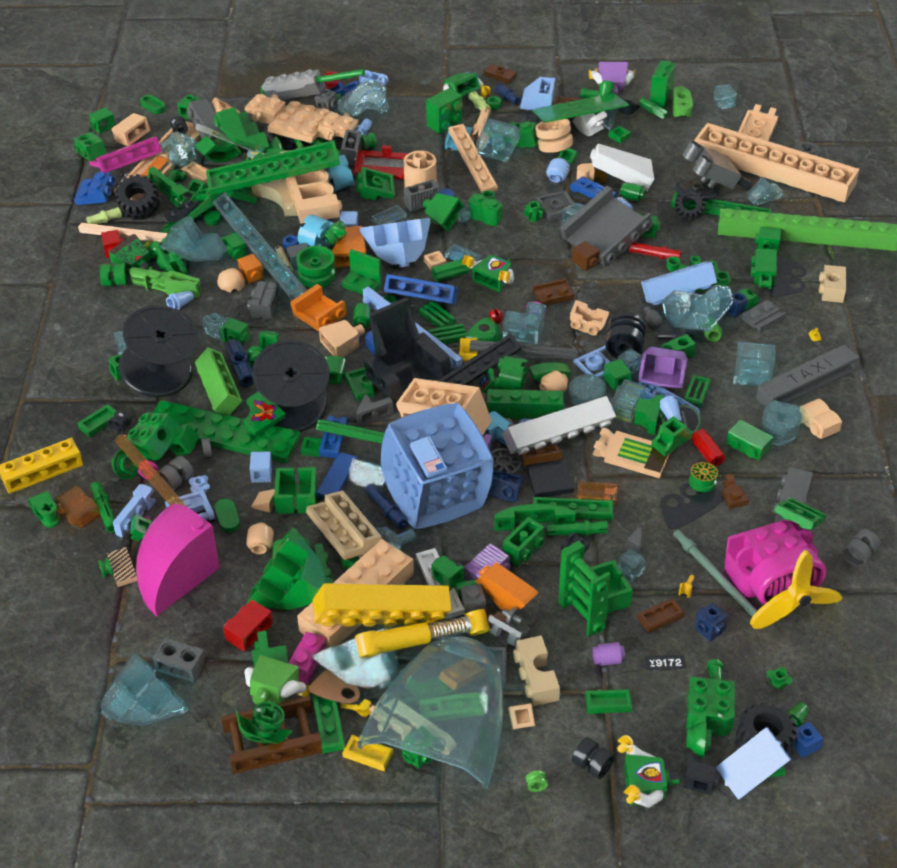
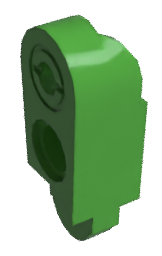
M683 86L673 88L672 108L674 117H680V115L692 117L693 101L690 90Z

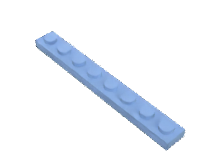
M366 287L363 289V302L373 311L391 304L371 288ZM415 322L419 334L422 332L426 333L450 356L452 371L462 365V357Z

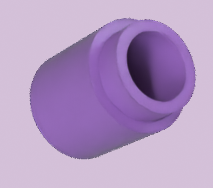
M619 642L597 644V647H592L594 664H600V666L621 664L622 659H625L624 646H620Z

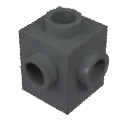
M324 88L320 94L315 95L316 108H325L334 112L338 104L337 93Z

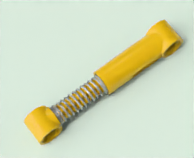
M478 609L466 613L464 617L454 618L453 620H444L443 622L440 621L432 624L423 622L378 632L368 631L355 636L359 657L368 658L383 652L428 644L430 640H435L436 638H446V636L450 637V635H460L461 633L475 636L486 633L491 629L485 609Z

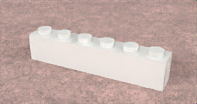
M605 396L508 427L502 435L510 454L518 453L522 455L531 448L535 447L537 450L546 446V443L551 442L555 444L567 436L568 439L579 435L580 432L589 433L595 430V427H607L616 415L608 397Z

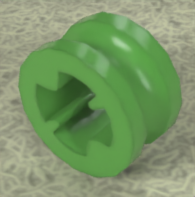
M533 771L527 774L526 782L528 783L529 791L539 792L548 787L545 772Z

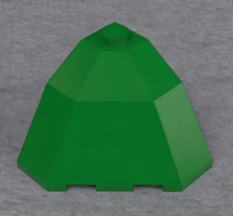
M233 107L219 111L214 116L215 126L219 127L235 144L263 152L267 151L270 147L265 133H259L255 121L250 123L246 111L237 113L236 108Z
M292 527L281 540L274 559L271 558L263 570L265 574L252 588L247 604L254 600L266 608L292 610L310 605L313 602L314 596L325 583L326 578L320 559L295 528Z

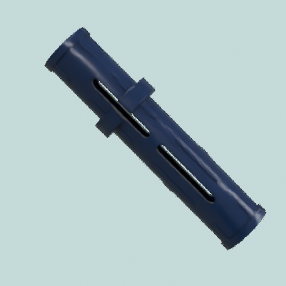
M374 483L368 484L365 488L367 489L365 493L382 509L384 516L392 520L397 528H404L407 525L408 519L402 515L399 507L391 503Z

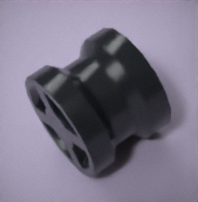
M175 116L171 119L170 124L175 135L183 136L188 132V126L184 117Z
M117 410L114 413V417H111L107 424L113 432L122 434L126 429L125 427L132 423V419L125 411Z

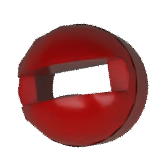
M499 309L491 310L489 318H492L496 324H500L503 321V314Z

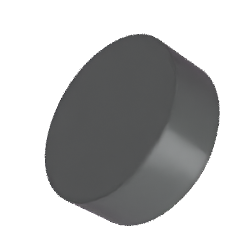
M204 438L201 440L204 457H212L209 438Z

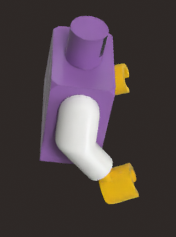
M599 62L598 69L589 70V78L594 79L598 85L603 80L613 82L614 90L612 93L618 96V91H623L624 86H627L634 79L635 70L627 69L628 62Z

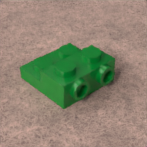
M362 167L360 173H357L355 179L358 182L356 192H359L360 197L376 200L377 196L389 199L394 198L395 190L392 174Z

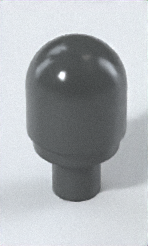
M649 306L645 307L643 311L646 314L647 323L652 328L660 327L662 325V318L659 313L651 310Z

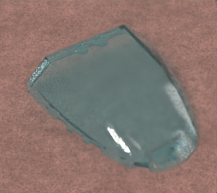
M464 636L443 637L427 645L402 669L388 686L371 713L359 737L357 748L362 749L364 745L385 743L462 768L481 782L484 787L483 789L488 790L496 763L503 719L502 672L494 653L481 642Z

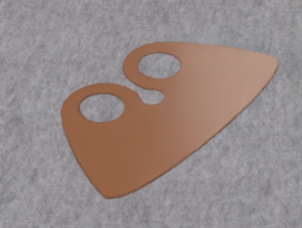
M357 650L325 670L313 681L309 691L336 702L353 703L359 699L360 691L354 684L348 683L347 680L352 678L358 686L369 689L378 684L379 676L371 657L360 658ZM362 674H369L373 677V682L368 685L363 684L360 681V676ZM351 688L355 692V696L347 699L342 696L341 690Z

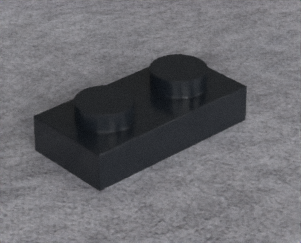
M188 199L182 203V206L170 209L169 213L164 216L168 222H176L200 205L199 201Z

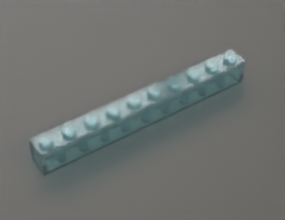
M225 192L212 202L292 300L307 291Z

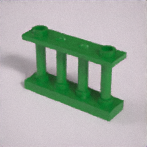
M577 541L561 551L558 604L562 609L573 605L587 620L586 635L590 637L595 633H601L606 628L611 574L606 572L598 576L583 560L584 545ZM582 572L588 577L591 583L586 579Z

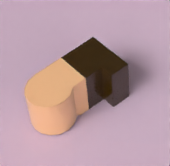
M592 163L577 166V180L583 176L594 182L607 184V173L592 166Z

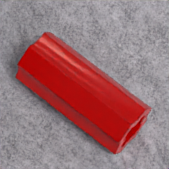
M703 428L693 433L692 442L709 464L715 467L721 465L725 461L726 455L709 433Z

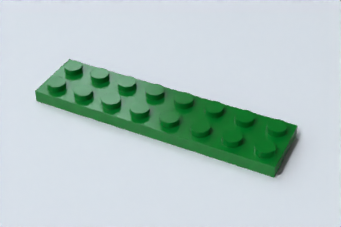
M333 140L206 170L210 195L221 194L321 169L333 168L340 165L335 141Z
M160 400L153 412L169 414L179 426L188 424L199 436L196 443L202 444V439L209 438L210 446L251 455V452H271V459L282 463L288 462L301 437L300 431L278 426H271L259 435L254 436L243 425L244 419L162 400Z

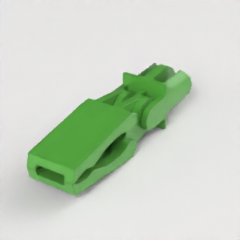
M137 267L130 269L132 284L144 286L146 291L151 288L170 295L189 290L192 292L193 297L198 298L201 295L199 278L175 271L159 272L153 270L152 267L149 270Z

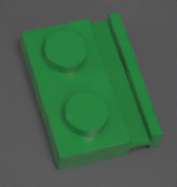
M791 497L777 504L774 511L781 515L783 519L792 520L798 523L800 527L812 530L819 526L821 522H825L827 516Z

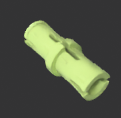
M476 91L469 93L468 98L474 103L476 108L480 111L486 108L485 112L487 109L491 112V107L483 97H480Z
M116 207L86 217L88 224H105L112 219L122 217L120 209Z

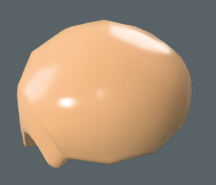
M229 268L218 275L217 284L221 290L231 293L233 289L241 291L245 286V279L238 269Z

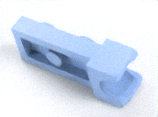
M139 484L134 490V497L113 521L117 536L124 537L131 530L132 518L136 514L142 516L145 510L149 511L154 505L156 499L150 498L154 492L153 488Z

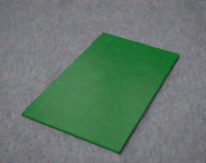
M615 93L531 109V111L544 123L626 107L629 104Z

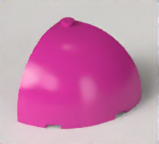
M171 504L148 527L138 550L136 575L143 601L156 616L220 568L213 526L188 507L180 504Z

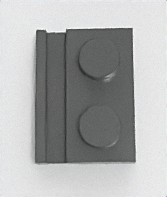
M766 300L744 312L741 319L752 328H757L760 333L785 319L786 313H782L779 307Z

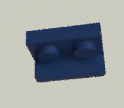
M493 470L488 496L516 502L519 489L524 483V476Z

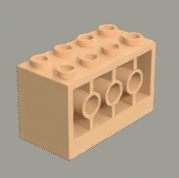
M414 378L396 403L401 417L435 406L459 403L471 417L482 435L492 422L480 388L474 386Z

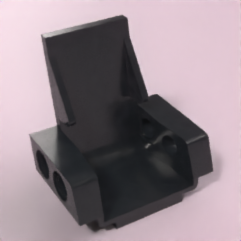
M403 298L369 313L375 354L363 359L365 374L392 401L400 399L414 378L438 381L452 372L450 356L426 333L422 332L419 334L408 298Z

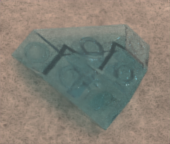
M715 285L704 295L674 290L662 300L665 317L674 328L709 332L733 304L730 287Z

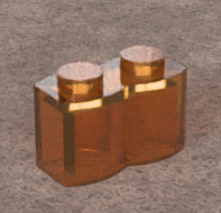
M74 486L56 497L58 512L61 515L65 514L72 526L76 525L78 528H82L100 517L96 503L86 496L78 486Z

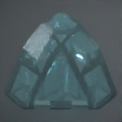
M183 217L170 228L171 233L166 235L165 242L160 246L163 250L191 262L218 261L228 251L217 233H201L192 217Z
M384 627L380 630H377L376 632L391 629V627ZM355 639L313 655L314 660L346 684L370 688L379 686V689L392 685L391 680L397 678L399 662L396 650L383 652L368 658H360Z
M135 652L111 683L100 702L101 713L107 719L146 726L186 713L188 705L173 692L174 689L163 678L157 679L155 675L156 670Z

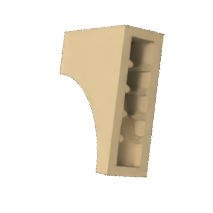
M286 179L252 186V193L256 197L266 198L279 204L284 211V216H298Z

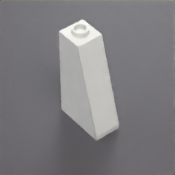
M597 144L596 148L591 152L592 166L625 182L642 185L643 189L648 191L654 181L651 159L601 144Z

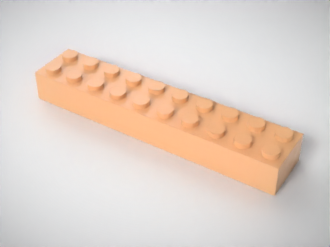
M707 123L695 138V142L727 156L736 169L837 201L845 202L857 183L858 168Z

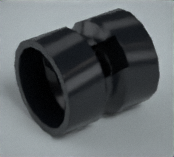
M585 737L579 743L572 756L573 763L582 769L588 768V773L599 780L608 773L615 760L614 753L605 747L599 748V744L589 737Z

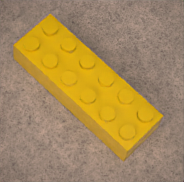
M323 584L313 598L314 624H321L322 626L343 624L346 627L354 626L355 624H363L366 627L384 624L386 627H393L397 624L408 626L423 622L427 624L440 622L451 611L449 586Z

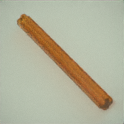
M119 434L115 442L168 504H180L187 507L124 434Z

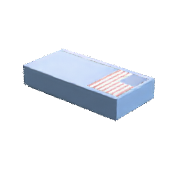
M429 436L410 443V447L427 479L447 471L446 465Z

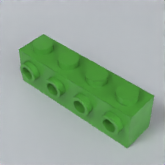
M207 347L195 361L198 369L197 372L202 379V384L206 389L212 409L216 413L230 416L242 402V399L222 353Z

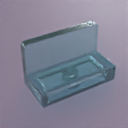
M352 459L347 481L363 487L374 483L380 491H383L385 480L381 472V466L362 459Z

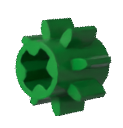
M531 201L528 205H525L524 216H527V220L537 222L543 218L544 207H540L539 202Z

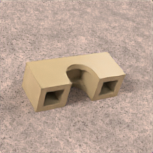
M542 636L517 640L516 650H513L515 662L520 664V678L526 682L525 692L527 698H531L533 706L559 701L560 687L554 670L547 672L537 670L539 667L547 666L548 652Z

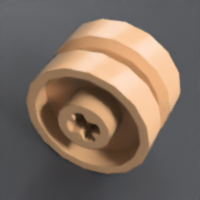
M568 119L547 123L540 122L536 125L535 130L539 138L538 146L540 151L558 152L573 145V138L570 133L571 126Z

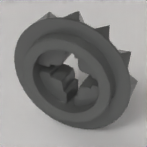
M800 142L795 146V150L815 156L820 155V147L815 143Z

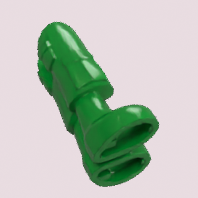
M163 238L161 242L162 247L158 241L153 242L148 247L150 259L157 260V264L163 272L175 271L185 275L188 274L184 259L180 252L176 251L178 244L174 239Z

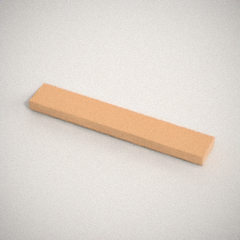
M464 124L449 127L448 132L481 193L486 190L497 191L498 186Z

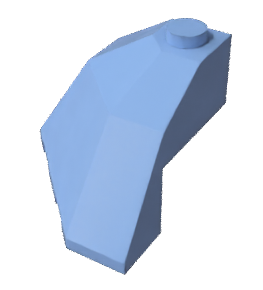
M430 218L359 229L377 257L391 265L399 264V267L410 266L409 262H415L424 251Z

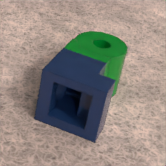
M749 288L727 295L724 310L735 318L740 316V312L755 307L760 298Z

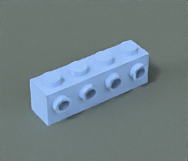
M705 261L641 281L646 302L657 305L663 303V299L669 298V300L679 298V294L685 293V295L695 293V289L698 288L702 290L711 288V284L717 283L712 262Z

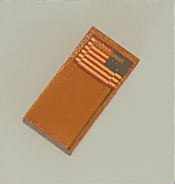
M578 481L577 499L612 500L613 503H617L618 484Z

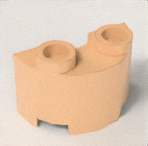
M576 300L570 313V325L574 329L589 333L590 335H596L604 327L609 312L599 308L591 310L588 308V304Z

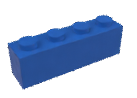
M390 274L386 276L384 292L452 305H456L459 290L458 287Z

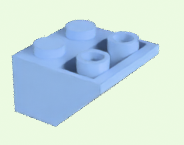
M539 77L524 89L520 108L531 110L551 106L555 94V78Z

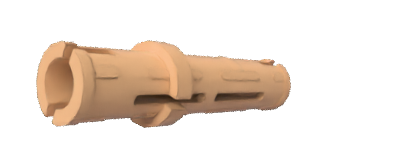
M486 108L481 109L478 121L473 127V134L471 135L473 141H475V138H477L476 142L481 140L490 115L489 109L486 112Z

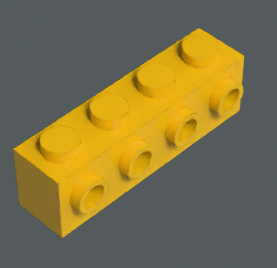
M69 438L1 464L0 476L10 494L83 466V462L74 440Z

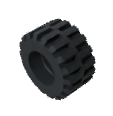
M136 174V176L129 175V178L125 177L123 182L118 183L119 187H116L115 197L119 209L127 218L143 220L142 218L145 217L147 219L150 214L153 215L155 213L154 210L158 209L160 200L157 188L150 178L147 179V176L143 175L140 177V174ZM135 194H145V197L141 200H130Z
M761 703L759 706L753 704L751 708L747 707L744 713L740 715L735 735V743L738 745L737 749H740L759 734L758 732L768 727L777 741H781V746L790 756L797 733L795 720H791L792 716L790 713H785V709L782 707L777 708L775 704L766 705V703Z

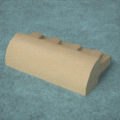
M343 490L325 495V502L307 506L306 513L344 560L356 556L359 558L363 557L381 540V535Z

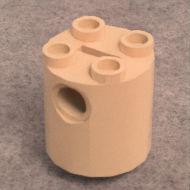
M414 151L405 156V187L433 179L437 183L436 157L428 151Z

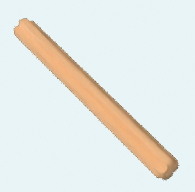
M80 223L78 226L79 232L101 235V232L118 230L119 238H128L135 234L139 240L158 241L159 243L162 242L163 238H170L168 233L88 223Z

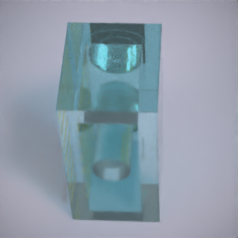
M626 379L621 386L618 385L614 398L611 397L609 400L616 419L631 423L635 416L639 398L645 399L646 386Z

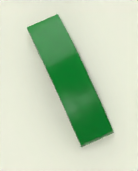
M550 504L516 506L494 515V531L515 530V524H521L527 517L537 523H574L576 514L574 510Z

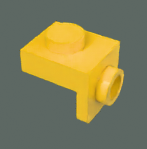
M460 338L459 356L462 357L463 363L478 355V351H471L469 348L470 341L478 340L477 338Z

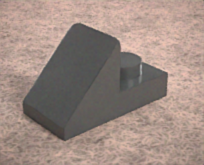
M365 394L357 410V425L361 427L392 416L393 401L391 398L388 397L372 403L367 394Z

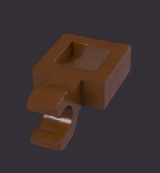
M732 473L725 474L726 481L722 482L724 486L722 495L729 509L747 506L749 499L742 485L736 486Z

